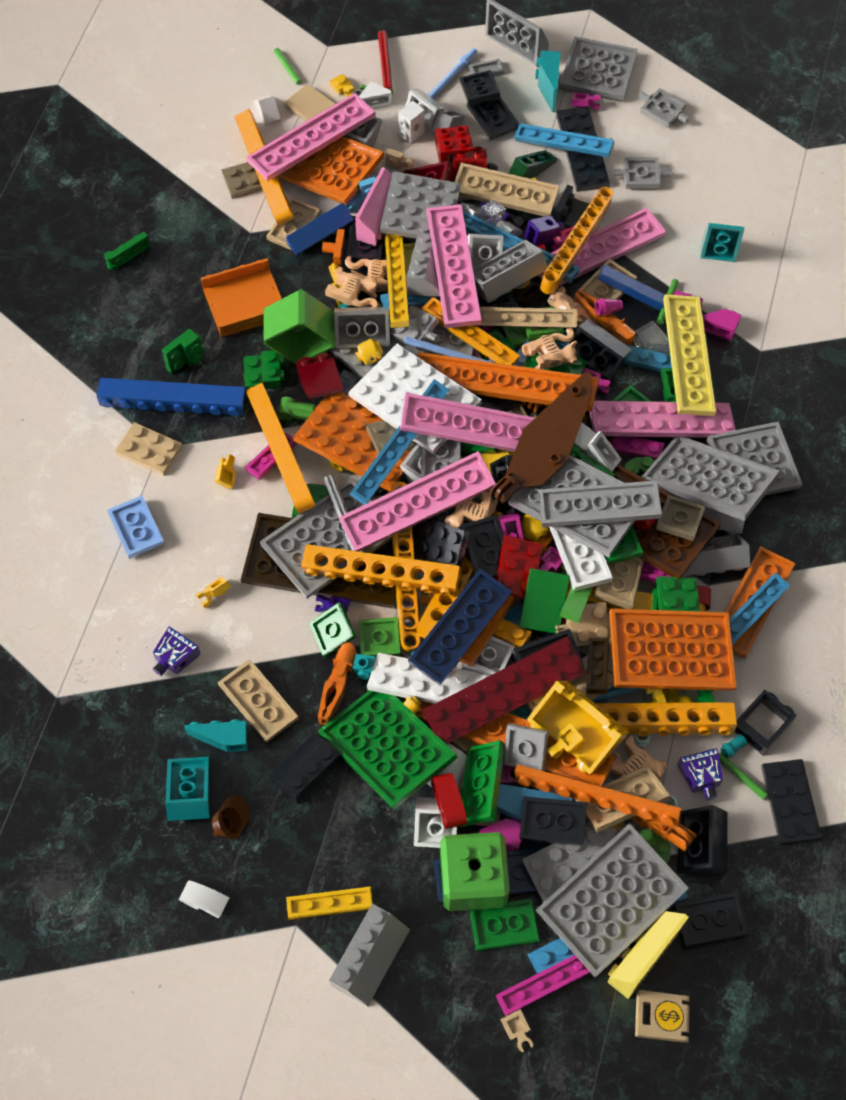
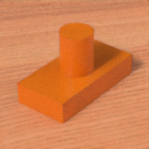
M337 230L335 243L323 242L322 245L323 253H334L333 262L338 264L339 267H341L344 252L345 230Z

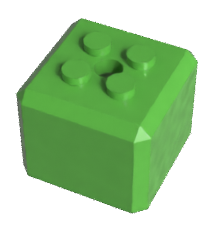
M300 289L264 308V345L294 364L303 357H316L318 354L335 347L334 311L306 291Z
M500 832L445 835L440 841L444 907L448 911L503 908L508 902L510 891L505 837ZM472 860L479 861L481 864L480 869L471 870L468 865L469 862Z

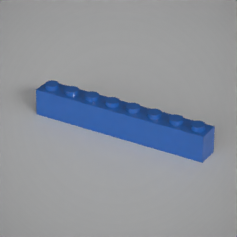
M100 378L96 395L99 405L106 408H139L141 410H170L194 412L197 414H229L232 416L244 415L247 398L245 387Z

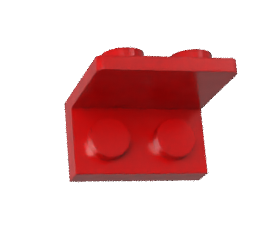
M468 126L435 129V146L439 163L450 160V154L474 151Z
M476 146L473 152L453 154V169L455 173H458L461 163L487 169V150Z

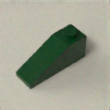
M547 150L515 158L508 174L531 179L537 177L556 163L557 158Z

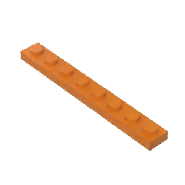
M518 764L515 769V781L522 786H530L543 792H552L565 798L570 797L581 802L596 804L605 809L618 810L624 814L640 816L645 820L662 822L667 826H679L681 808Z

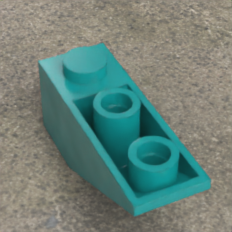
M234 719L230 722L216 720L206 724L192 722L190 725H184L187 735L226 752L248 751V728L246 721Z

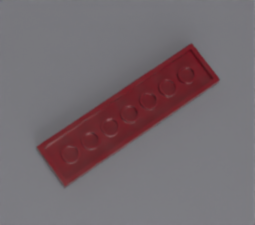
M567 636L423 709L422 712L435 736H438L447 745L548 693L556 681L570 682L585 674L586 670Z

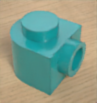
M356 654L353 670L358 678L364 680L370 678L376 661L375 656Z

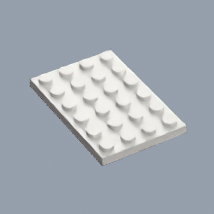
M396 344L348 392L349 397L396 429L401 424L405 393L422 395L433 379L450 389L443 400L473 406H480L482 404V400L399 344ZM418 434L413 441L434 454L447 439Z

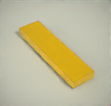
M371 886L286 897L289 920L369 910L373 904Z

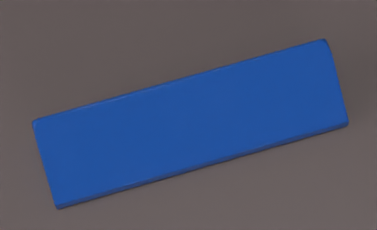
M341 203L286 237L287 244L297 256L337 232L338 229H342L350 224L354 219L345 204Z
M605 264L603 265L597 280L659 311L662 309L665 294Z

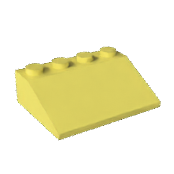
M664 911L649 926L645 933L642 932L634 940L636 942L635 946L632 949L628 947L621 956L624 959L618 966L615 963L608 972V975L611 976L608 983L629 999L679 934L689 917L686 914Z

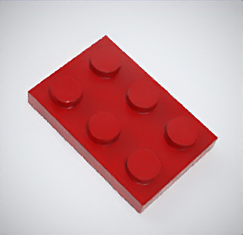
M509 535L504 536L496 580L512 591L510 596L524 599L530 568L539 570L543 544Z

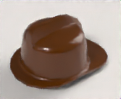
M237 795L228 797L220 810L213 816L214 836L234 840L241 835L250 818L248 804L242 797Z

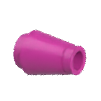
M600 298L595 302V312L597 315L605 316L623 309L621 300Z

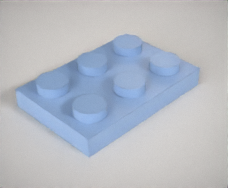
M143 496L107 510L129 559L165 544Z

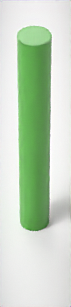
M275 48V55L297 85L301 84L302 80L281 50Z
M672 279L667 295H674L679 283L677 279ZM664 306L657 319L659 324H663L666 318Z
M719 753L720 763L764 800L768 793L725 755Z

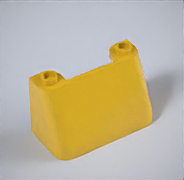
M556 681L527 719L531 723L530 727L549 731V735L557 742L558 740L555 736L571 723L585 739L582 744L571 752L577 758V767L585 774H593L629 734L623 726L567 681Z

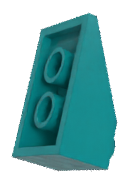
M541 50V56L537 57L536 67H539V69H536L535 79H538V87L550 110L555 112L561 52Z
M709 223L704 231L700 258L735 262L745 227Z
M209 757L168 759L166 783V812L168 821L210 818Z

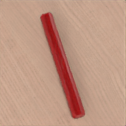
M383 30L378 32L383 87L392 91L388 39L386 31Z

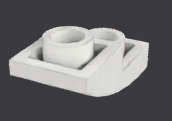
M189 880L179 900L196 910L200 908L219 918L229 897Z

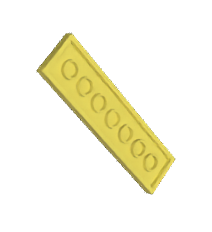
M665 294L663 301L678 414L714 416L716 407L700 297Z

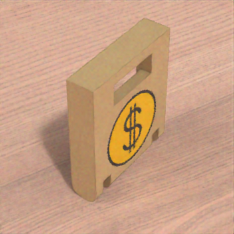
M637 991L635 1037L682 1043L689 1042V1037L681 1036V1033H689V1005L682 1004V1002H689L690 997L652 991ZM651 1004L650 1025L643 1024V1005Z

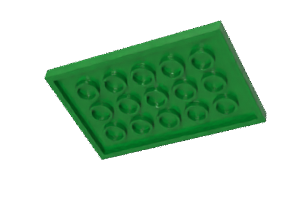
M369 690L318 730L319 735L340 753L341 757L393 810L432 780L433 776L438 775L457 759L456 753L438 736H435L434 732L396 696Z

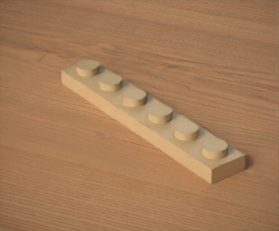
M479 307L481 324L476 325L577 328V309Z

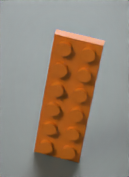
M760 546L725 611L729 612V619L775 572L787 581L796 563ZM775 602L732 646L733 653L746 659Z

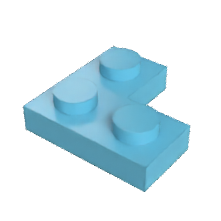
M375 177L359 181V193L355 194L349 203L345 205L349 213L360 210L376 180Z

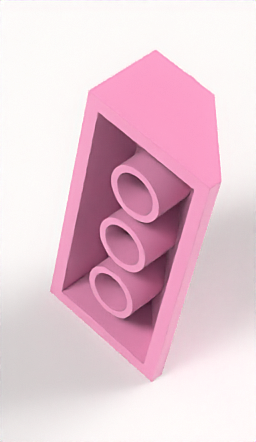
M381 168L356 215V240L374 246L377 245L379 240H382L384 233L380 232V226L392 177L386 168Z

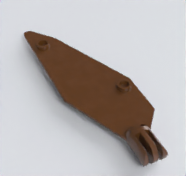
M589 372L583 373L523 429L506 475L489 491L492 496L495 495V498L501 500L503 504L519 488L542 486L568 461L591 398L592 375Z

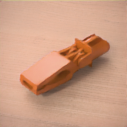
M582 289L576 292L574 301L580 303L597 325L603 327L605 331L624 344L632 346L635 331L624 323L625 318L620 320L612 313L605 316L597 315L595 312V302L598 299Z
M346 642L341 645L336 658L333 659L334 668L329 679L325 681L318 712V720L322 725L327 724L333 719L345 695L347 673H353V664L357 653L354 645ZM336 690L333 701L326 709L329 696Z
M640 816L630 818L640 827L651 829L655 834L664 839V843L668 840L683 851L687 849V846L696 837L694 832L680 823L676 827L673 825L667 826L662 822L645 820Z

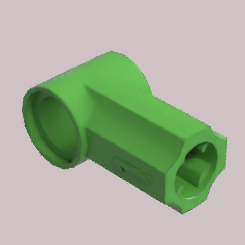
M282 397L277 417L284 421H291L293 418L307 420L315 410V404L296 402L291 397Z

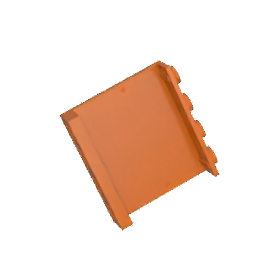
M268 258L201 278L202 288L221 338L264 325V308L282 299L270 271Z

